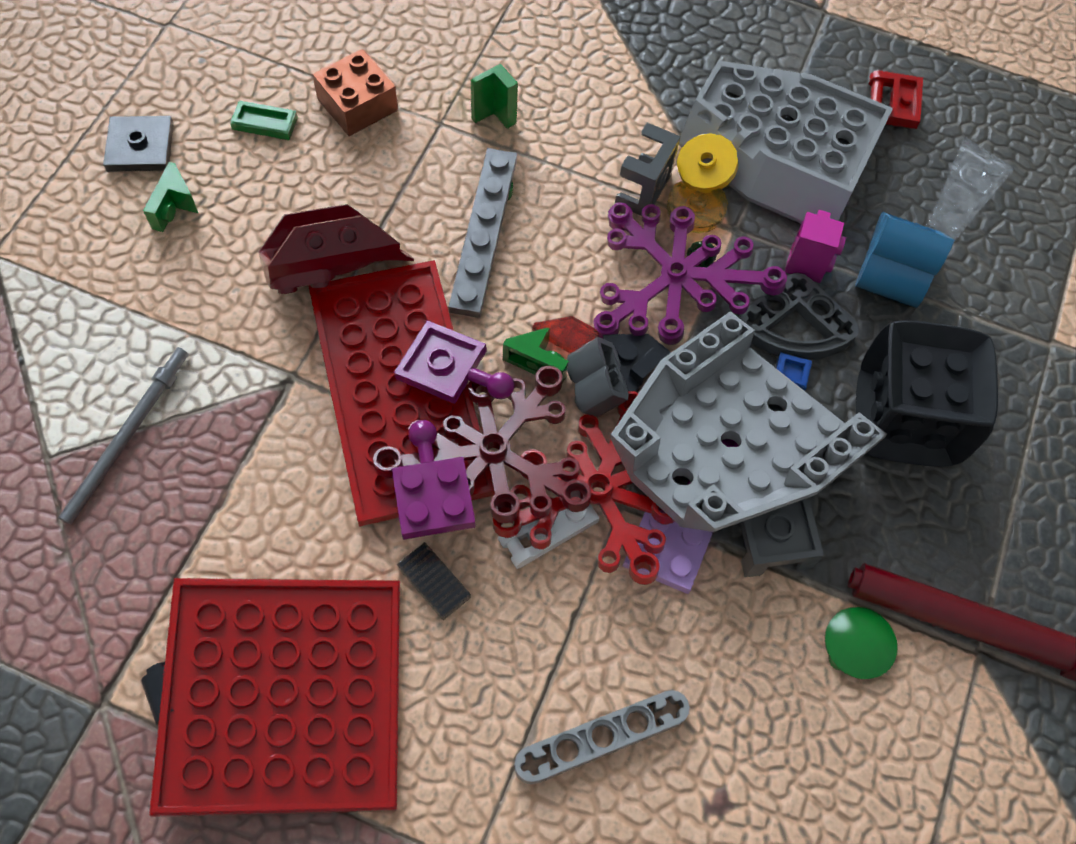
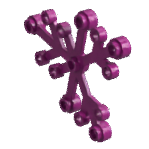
M622 202L615 203L608 211V223L613 229L607 235L609 248L616 251L623 248L646 250L662 267L661 276L641 291L619 290L618 286L614 283L604 284L600 289L601 301L606 305L623 304L612 312L603 311L594 318V332L600 338L603 337V334H618L620 330L619 323L633 313L629 319V330L633 335H644L648 331V318L646 317L648 301L669 287L666 317L658 324V337L667 345H675L684 336V324L679 319L682 288L697 302V307L700 311L710 312L716 306V294L711 290H703L694 280L706 281L729 304L731 312L740 315L748 310L749 297L743 292H736L728 283L760 285L764 293L778 295L786 287L787 275L778 266H771L764 271L729 269L739 260L746 259L752 255L753 241L744 236L737 238L734 248L707 268L696 267L707 258L720 253L721 239L716 235L705 236L702 240V246L685 258L687 234L693 230L695 225V215L686 206H679L670 214V228L674 232L671 257L655 241L656 226L661 218V211L657 205L649 204L642 209V221L644 223V228H642L633 219L632 209L627 204ZM649 213L656 214V216L654 217H648L646 215ZM615 237H619L622 239L619 242L612 241V239ZM709 243H713L716 245V247L709 248L706 245ZM741 245H745L749 249L741 250L738 247ZM672 270H681L682 272L673 273ZM769 276H776L779 279L772 280L769 278ZM609 291L615 293L612 297H607L604 294ZM704 298H709L712 300V302L709 304H705L701 300ZM740 300L743 301L745 304L743 306H737L734 304V302ZM605 320L612 321L609 325L601 324ZM635 322H642L644 326L637 328L633 324ZM674 325L677 328L674 330H668L666 326Z

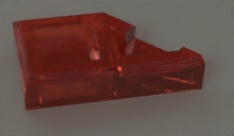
M573 316L536 322L532 326V332L550 328L549 342L570 354L596 337H599L597 329Z

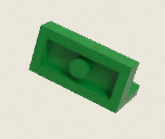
M499 64L471 79V119L477 123L494 114L507 129L516 125L518 82L502 64Z

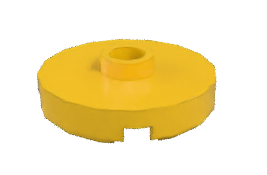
M712 133L698 135L689 140L681 148L677 158L678 173L682 182L691 190L700 193H711L712 190H717L718 188L721 190L728 186L735 178L739 167L737 150L732 142L722 135ZM707 158L712 159L710 163L702 162L704 159Z

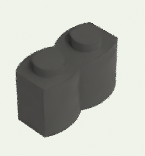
M596 337L568 355L567 372L570 379L575 383V403L582 413L594 415L598 418L628 401L627 385L620 372V360L612 342Z

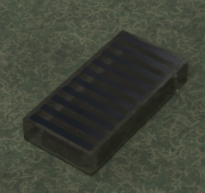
M425 542L397 564L402 574L443 621L471 598L468 590Z

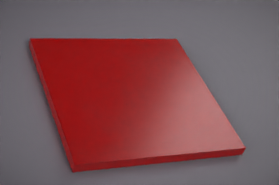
M174 578L149 816L180 817L396 811L400 581Z

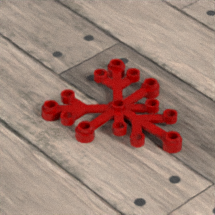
M628 391V401L618 406L617 410L620 415L618 423L638 395V392ZM583 415L578 421V432L583 437H588L601 460V464L597 471L587 454L586 444L578 440L568 444L567 457L578 461L580 465L579 470L582 475H579L576 480L584 481L589 485L591 489L590 503L600 506L612 528L606 547L599 552L598 567L606 573L616 571L619 567V552L622 547L630 560L629 574L632 580L641 585L651 584L657 579L660 568L659 560L653 554L663 551L666 542L665 534L658 529L648 530L625 522L615 502L651 513L652 517L660 524L666 525L675 521L668 514L661 513L660 510L662 509L649 497L621 488L633 482L626 470L612 475L615 466L623 464L612 440H610L609 444L607 443L598 427L599 421L594 415ZM584 424H591V425H593L594 427H592V428H586V427H584L583 425H584ZM531 449L521 454L522 458L534 465L547 464L546 456L539 450ZM580 450L582 454L575 455L572 451ZM525 485L514 486L510 492L526 496L525 499L519 500L520 509L524 510H521L518 517L510 522L514 526L509 528L502 527L503 523L493 518L494 531L501 537L511 538L520 532L522 526L539 520L538 524L530 531V543L536 549L549 547L552 538L551 529L560 511L566 509L562 503V498L559 496L555 498L550 497L552 501L550 514L544 518H538L531 514L530 507L526 508L530 506V499L532 497L530 489ZM598 487L602 488L604 491L597 492L592 489ZM572 497L570 499L575 502L582 501L579 497ZM543 502L535 504V507L540 509L547 506ZM502 508L499 512L508 513L511 510L509 508ZM537 534H544L547 538L537 540L535 536ZM656 538L660 541V544L653 545L648 540ZM637 542L642 543L647 552H642ZM612 557L615 562L608 564L603 561V558ZM645 568L650 574L643 575L638 573L637 570Z

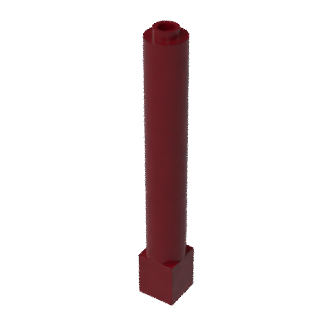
M863 563L860 568L854 567L850 574L848 588L852 589V596L1056 668L1061 670L1060 676L1076 681L1075 636Z

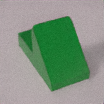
M169 162L143 209L151 229L164 232L168 222L174 219L176 208L198 213L193 197L176 164L173 162Z
M550 328L511 337L503 343V361L536 375V372L541 367L554 366L562 373V384L567 376L569 363L559 353L545 350L549 342Z

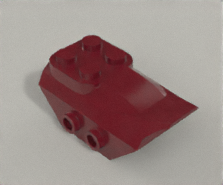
M348 204L284 214L258 251L266 282L271 289L277 290L278 294L294 293L298 291L297 287L310 285L311 288L329 286L330 280L334 279L335 276L361 269L375 261H414L411 255L400 249V243Z

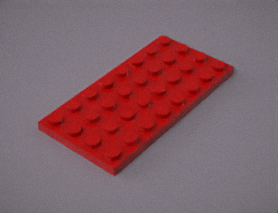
M435 260L331 280L329 286L322 288H311L308 285L359 527L399 518L393 478L381 477L376 473L373 456L378 449L386 446L398 449L401 455L418 453V447L413 445L409 439V426L412 422L416 420L430 421L436 427L437 433L459 446L472 444L462 438L450 439L444 434L443 422L448 416L457 415L461 417L465 424L481 433L474 404L469 398L468 383L454 404L396 380L394 371L427 320L453 330ZM451 425V426H449L448 428H449V429H457V428H459V426H458V425ZM474 459L464 461L466 469ZM386 464L383 467H391L394 464ZM489 466L476 480L475 491L471 495V501L495 495Z

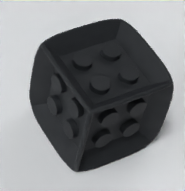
M903 320L887 324L878 333L864 355L857 381L856 414L860 412L887 433L886 437L868 451L866 455L908 464L947 467L961 464L976 452L991 435L998 412L997 358L992 338L976 330L931 322Z

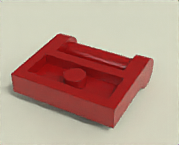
M879 70L872 72L869 77V85L871 87L870 99L882 103L883 87H891L889 107L893 109L886 124L917 129L921 122L923 78Z

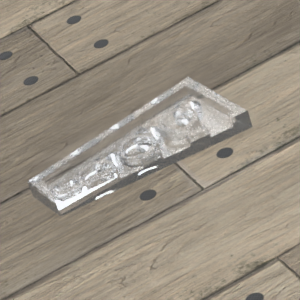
M964 137L958 148V153L951 165L948 177L944 182L941 194L926 226L944 233L955 241L1015 169L966 137Z

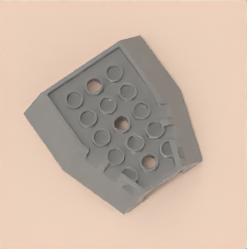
M718 60L695 99L680 135L679 146L683 147L689 140L698 135L709 133L722 135L732 142L737 150L739 167L735 178L729 183V186L747 201L802 224L807 212L817 214L818 210L831 213L830 218L839 221L893 108L811 74ZM731 92L735 95H738L739 97L732 98L729 97L727 94ZM788 115L792 117L794 121L784 120L781 116ZM843 138L847 140L850 144H841L837 141V139ZM707 158L704 159L702 162L710 163L712 159Z
M730 311L661 359L611 433L610 438L631 481L679 526L715 532L817 495L883 440L887 433L860 412L846 423L840 420L753 351L750 345L755 330ZM768 405H779L784 411H773ZM722 440H734L739 446L727 447L722 443ZM675 476H684L690 480L691 484L679 485L674 482L673 478Z

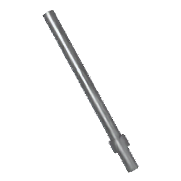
M177 347L164 367L157 369L152 376L153 383L58 517L59 519L70 525L73 523L163 391L170 389L177 379L175 374L189 355L185 350Z

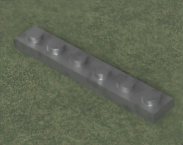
M487 148L448 306L449 313L476 318L481 317L517 162V153Z

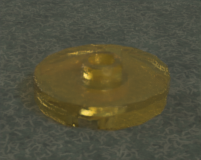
M680 181L670 190L666 209L670 218L671 212L677 207H688L695 215V225L691 232L703 233L712 231L718 224L722 223L727 213L728 201L725 192L722 189L720 190V188L712 190L711 193L693 191Z

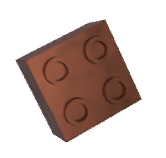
M364 49L312 74L317 99L348 136L398 111L396 86Z

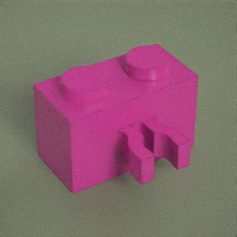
M818 210L817 214L807 212L791 246L785 273H802L812 281L820 283L825 272H832L837 255L840 256L844 248L846 237L841 236L844 222L831 219V213Z

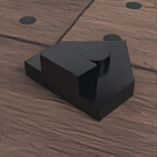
M603 334L602 339L612 342L620 360V372L626 382L628 391L639 392L661 359L671 353L649 334L641 336L633 334Z

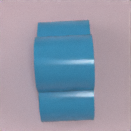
M882 212L872 235L855 287L918 308L934 276L937 275L943 266L955 240L940 231Z

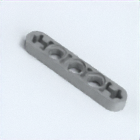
M665 691L527 746L516 756L514 764L515 773L522 782L532 785L679 726L689 714V702L679 691ZM666 700H669L672 705L678 703L680 709L676 713L677 718H673L671 713H667L657 719L661 726L656 727L654 714L648 706L653 705L655 713L666 706ZM635 712L644 715L648 723L646 731L643 733L632 732L627 726L628 715ZM604 726L610 729L613 734L611 745L603 748L593 742L592 731L596 727ZM569 740L576 744L578 756L575 760L566 762L558 757L556 748L560 742ZM543 748H550L551 760L557 768L550 770V764L546 762L538 767V774L532 776L529 770L523 772L521 766L525 764V757L527 755H531L533 760H538L546 756Z

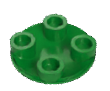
M863 607L844 609L833 616L825 631V646L829 655V663L834 669L842 671L851 677L858 679L877 678L885 674L896 660L898 645L895 633L890 624L873 610Z

